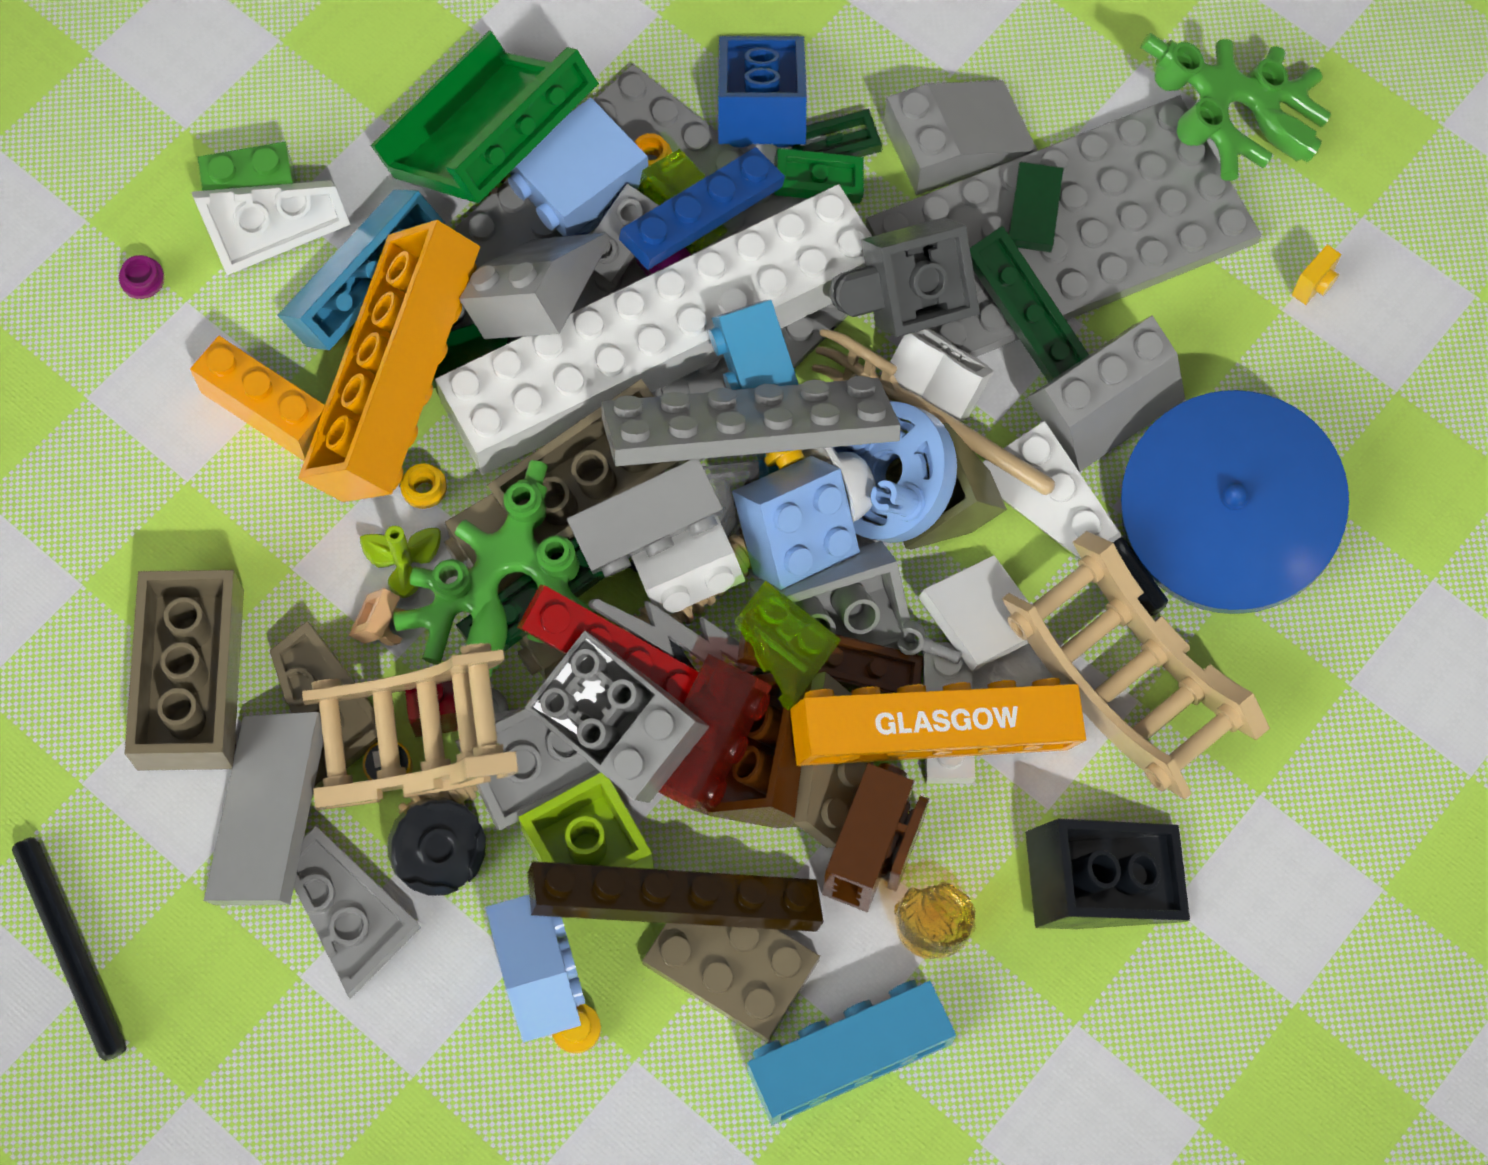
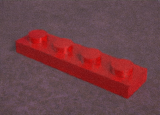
M545 585L539 586L517 627L564 654H567L582 633L587 631L675 697L690 711L708 679L704 674Z

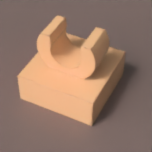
M385 588L367 594L349 636L364 644L376 640L388 646L400 644L402 638L393 634L389 628L391 619H394L393 613L406 611L396 608L400 596Z

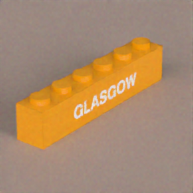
M1045 678L1033 681L1031 683L1032 686L1016 687V681L1002 680L987 684L986 689H972L971 683L958 682L943 686V691H926V685L922 684L903 686L897 689V693L881 694L879 687L857 688L851 691V695L835 696L833 689L808 691L802 700L790 708L797 766L1067 751L1086 741L1079 685H1061L1059 678Z

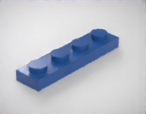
M755 147L621 228L619 240L649 270L782 188L785 176Z

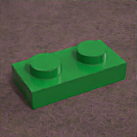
M777 148L774 156V165L782 172L785 179L782 188L775 191L774 195L809 199L839 184L851 203H861L864 196V157Z

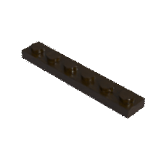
M532 861L528 870L532 916L817 932L824 922L817 879Z

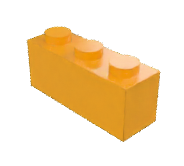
M218 335L190 368L200 392L304 461L325 405Z

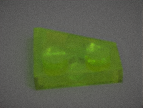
M766 580L734 620L744 639L753 646L755 658L763 672L771 671L783 693L779 700L787 710H790L841 641L839 637Z

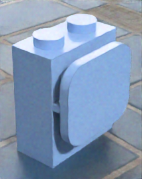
M589 98L571 111L510 172L508 182L520 199L525 200L528 198L537 207V215L548 229L553 230L556 228L563 236L584 235L597 228L627 183L637 189L649 180L648 156L592 98Z

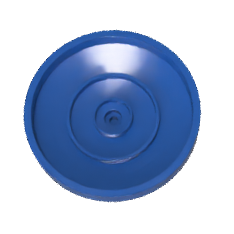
M1229 390L1207 393L1184 401L1167 411L1146 430L1138 441L1129 458L1122 482L1121 517L1123 529L1130 548L1156 584L1174 598L1196 608L1215 613L1246 614L1278 606L1303 592L1323 573L1332 560L1342 540L1348 519L1349 490L1346 473L1342 461L1328 436L1310 417L1293 405L1278 398L1252 391Z

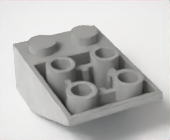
M587 631L582 633L524 707L633 800L647 803L651 802L710 727L675 697Z

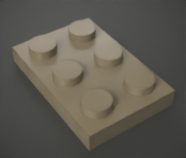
M666 923L642 960V963L648 969L768 1043L818 964L820 955L777 929Z

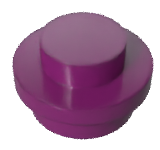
M136 255L127 259L119 272V283L125 294L135 299H146L154 296L161 290L165 280L161 265L156 260L144 255Z

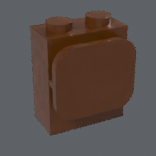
M870 763L867 764L826 868L823 896L868 913L881 877L886 875L888 871L890 877L887 889L897 891L922 827L930 798L920 795L915 809L909 811V802L915 780L907 778V773L902 769L886 763H881L879 767Z

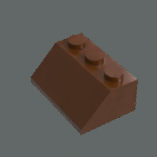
M799 669L730 680L704 814L771 828L799 827L794 823L801 766L796 764L790 708L802 700L806 692L811 691V675Z

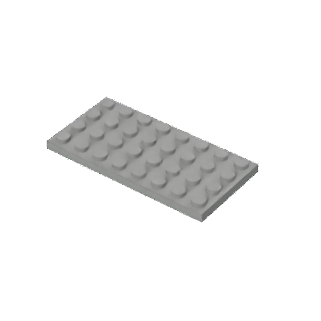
M1180 95L866 218V227L870 234L875 236L945 217L966 225L969 247H972L1002 225L1009 234L1020 162L1064 168L1052 253L1023 248L1018 249L1066 321L1259 243L1262 235L1231 181L1221 179L1220 162L1208 142L1206 141L1199 146H1188L1179 139L1177 135L1178 120L1189 110ZM974 272L980 314L929 329L943 336L956 348L974 357H978L1020 339Z

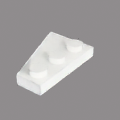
M332 180L191 192L227 275L350 225Z
M1045 421L1004 447V449L1051 477L1055 481V488L1052 493L1042 495L988 460L983 462L990 470L1003 501L1029 519L1039 529L1080 560L1081 557L1073 541L1086 531L1110 542H1114L1122 536Z

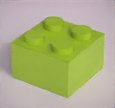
M603 773L589 778L518 817L522 833L538 862L654 868L651 850L611 780Z

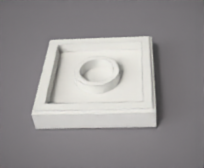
M994 555L923 589L918 597L956 651L962 653L961 658L971 672L1028 644L1027 639L1023 640L1018 637L1008 624L1007 618L1011 614L1002 598L1010 593L1026 602L1028 600Z

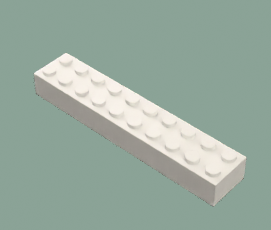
M838 184L571 313L560 334L523 336L436 378L435 381L441 403L480 474L483 476L546 445L601 407V401H610L640 379L653 392L723 358V354L716 355L710 340L709 329L714 328L712 317L763 300H772L780 328L782 329L832 304L830 286L833 278L841 273L866 267L861 239L871 237L872 235Z

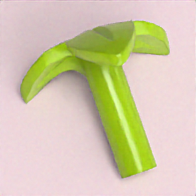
M399 526L389 527L385 535L365 534L360 536L363 553L373 565L378 568L396 566V569L388 578V586L400 598H408L419 589L417 586L410 585V576L413 570L412 563H430L437 554L441 542V530L439 528L422 529L411 535L408 543L403 529Z

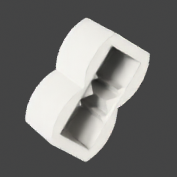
M929 328L904 335L890 361L897 367L894 376L901 388L920 396L960 422L970 416L994 372L985 363L971 354L956 348L943 336Z

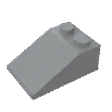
M1003 80L927 83L886 97L884 127L916 196L967 179L1038 151Z
M607 233L532 239L477 267L459 300L484 339L560 334L610 238Z

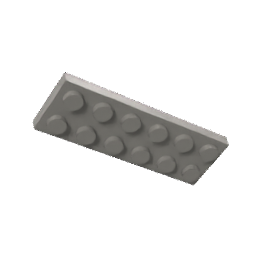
M855 376L845 381L824 382L821 380H809L798 385L778 386L775 384H762L751 389L732 390L729 388H716L704 393L685 394L682 392H669L657 397L638 398L635 396H622L616 400L601 401L602 421L615 466L900 441V423L879 378Z

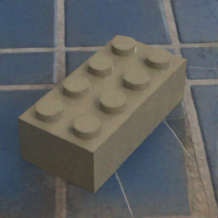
M640 379L611 400H616L622 396L646 398L654 397V395L643 380ZM599 407L487 484V486L507 513L504 506L506 490L514 483H517L518 480L525 478L529 461L536 460L545 463L548 467L542 485L547 488L544 499L547 512L543 523L533 530L534 538L538 544L550 536H563L571 541L575 536L567 518L690 460L615 466L602 421V410ZM524 499L520 501L518 505H524L528 503L530 499Z
M234 570L138 571L124 753L137 771L232 769L235 751L244 589Z

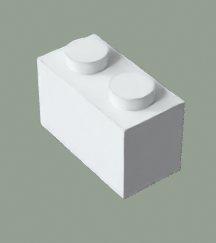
M718 516L715 517L718 524L713 528L695 536H691L689 529L671 538L675 545L656 555L648 557L644 550L631 556L651 603L668 615L679 612L713 595L725 592L731 587L746 581Z

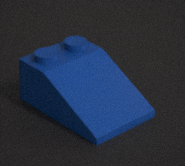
M719 36L718 144H729L737 148L748 147L751 144H772L780 148L792 147L794 144H806L807 89L804 36Z

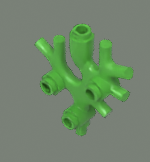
M1149 33L1142 42L1140 48L1157 58L1155 62V81L1160 88L1166 91H1177L1189 83L1199 93L1200 100L1178 120L1177 135L1188 146L1202 145L1210 138L1219 151L1222 180L1233 181L1239 177L1238 155L1246 157L1261 168H1264L1269 163L1273 155L1270 151L1242 134L1233 125L1228 113L1229 105L1232 102H1240L1246 105L1255 116L1257 125L1265 138L1274 147L1295 161L1302 159L1308 162L1319 150L1322 140L1316 137L1317 131L1297 118L1284 113L1280 108V102L1285 103L1318 126L1323 127L1331 116V112L1314 102L1308 95V91L1322 80V73L1318 68L1311 67L1298 78L1289 80L1287 71L1282 65L1286 52L1281 47L1273 46L1269 49L1266 59H1263L1247 75H1244L1235 64L1233 41L1229 39H1222L1216 42L1215 65L1204 63L1200 50L1188 42L1177 44L1170 40L1168 43H1165L1152 33Z
M536 460L529 461L525 478L518 480L517 483H514L506 490L504 506L508 516L498 531L487 534L466 519L458 525L455 535L469 544L476 554V561L469 570L462 562L455 559L444 560L433 570L416 566L413 568L410 576V585L432 590L435 599L430 605L418 609L394 612L393 618L396 631L415 628L428 629L429 637L422 657L424 661L437 665L441 663L453 620L460 612H468L473 618L466 645L490 643L492 651H504L508 630L507 617L497 591L500 581L506 575L514 572H522L531 576L538 588L540 585H545L597 614L595 610L579 600L570 590L568 582L573 580L579 571V560L570 540L563 536H550L538 544L534 538L533 530L543 523L547 512L544 503L547 488L542 485L548 467L545 463ZM530 499L528 503L518 505L520 501ZM556 553H563L559 559H550ZM453 576L458 577L453 583L446 584L447 579ZM530 634L527 635V638L532 641L544 643ZM499 665L489 669L490 677L492 676L493 669H498Z

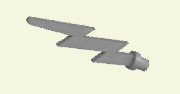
M592 599L589 602L591 609L672 657L674 655L669 639L722 675H726L722 654L738 664V669L741 672L747 674L754 672L767 674L772 672L771 670L738 663L740 642L705 618H699L704 637L702 638L649 601H644L650 624L599 599Z

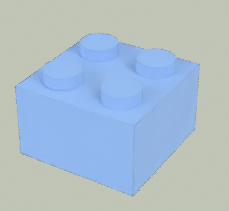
M809 456L732 491L753 574L781 590L860 553L841 470L834 465Z
M529 894L485 907L506 991L523 1043L581 1026L576 1006L586 1003L562 917L532 916Z

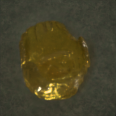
M941 882L938 885L928 886L920 890L911 887L895 905L894 914L900 941L911 953L923 959H944L956 954L966 945L970 936L975 931V908L969 896L948 882Z

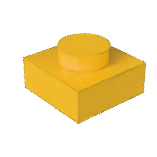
M1327 244L1300 274L1292 296L1305 305L1317 292L1324 296L1339 277V274L1334 270L1342 254Z

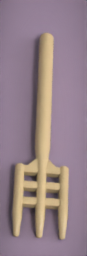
M827 329L820 330V336L837 342L848 349L849 352L847 356L834 349L817 347V354L832 359L845 367V370L842 373L832 367L814 364L812 366L813 371L821 373L834 381L849 380L855 377V375L879 378L889 401L895 400L896 402L907 403L928 411L938 418L941 423L949 424L976 454L1042 495L1052 493L1055 488V481L1051 477L920 396L901 388L894 376L897 371L896 365L843 333ZM859 357L866 360L864 366L858 363ZM876 367L882 370L881 376L875 373Z

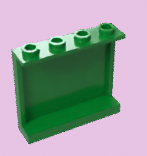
M488 31L370 146L393 178L479 204L599 83L577 49L566 47L552 62L506 53L494 33Z

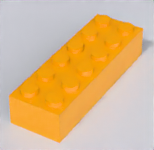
M439 220L424 223L387 236L298 479L341 502L391 495L393 490L397 488L403 477L402 465L408 448L411 447L418 435L417 423L433 392L432 381L438 365L446 356L448 350L446 342L449 333L462 311V304L459 298L469 283L472 274L476 271L475 260L480 249L478 244Z

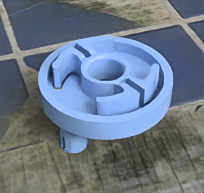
M890 401L898 417L900 429H902L900 430V441L834 447L837 453L853 452L859 455L869 465L877 487L874 486L871 492V502L873 505L864 517L882 526L860 518L853 522L855 533L876 541L898 543L919 536L928 530L942 515L954 490L957 475V458L951 436L938 418L928 411L913 405ZM900 458L903 467L902 475L898 483L895 484L886 480V471L892 461ZM927 463H928V465H929V479H928V471H927V465H926Z

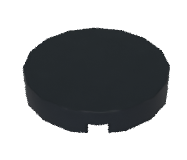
M445 797L425 798L409 805L395 819L388 836V859L395 875L410 889L428 896L449 895L459 890L457 888L463 886L467 881L470 882L478 874L486 855V836L478 819L466 806Z

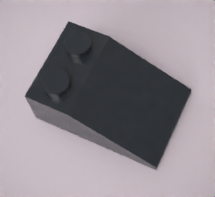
M1056 819L1025 832L1035 928L1087 929L1190 921L1179 825Z

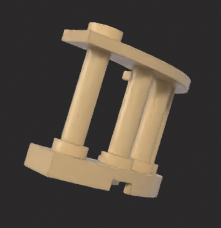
M1086 531L1073 541L1081 557V560L1078 561L1079 567L1036 602L1030 604L1010 593L1002 598L1011 614L1007 618L1008 624L1018 637L1023 640L1027 639L1054 678L1060 679L1061 685H1079L1083 713L1122 753L1144 771L1146 777L1155 788L1162 792L1168 789L1185 800L1192 793L1181 773L1183 768L1228 731L1236 732L1239 730L1257 740L1270 727L1253 692L1235 683L1211 664L1203 670L1186 655L1190 650V645L1173 629L1165 618L1160 616L1154 621L1137 599L1144 592L1128 570L1114 543ZM1090 582L1096 583L1109 601L1106 604L1107 610L1060 647L1043 620ZM1127 625L1143 644L1141 645L1142 651L1094 690L1074 667L1072 662L1115 627ZM1153 666L1158 668L1163 666L1179 682V689L1136 725L1130 727L1108 706V703ZM1201 702L1216 714L1212 720L1169 755L1147 741L1190 704L1198 705Z
M490 643L470 644L460 647L461 655H453L450 659L438 665L402 675L342 685L341 679H325L312 682V690L302 691L303 702L305 706L319 704L327 778H323V787L313 788L316 810L380 802V799H383V792L403 789L404 798L488 783L491 782L490 776L497 775V779L516 774L518 772L516 751L504 753L503 744H498L489 676V669L496 667L504 661L503 650L492 651ZM452 681L461 750V754L456 755L457 762L452 764L450 759H445L436 684ZM417 688L425 762H421V771L406 774V767L400 766L392 693ZM373 696L381 770L376 771L377 779L353 783L352 775H347L339 701Z

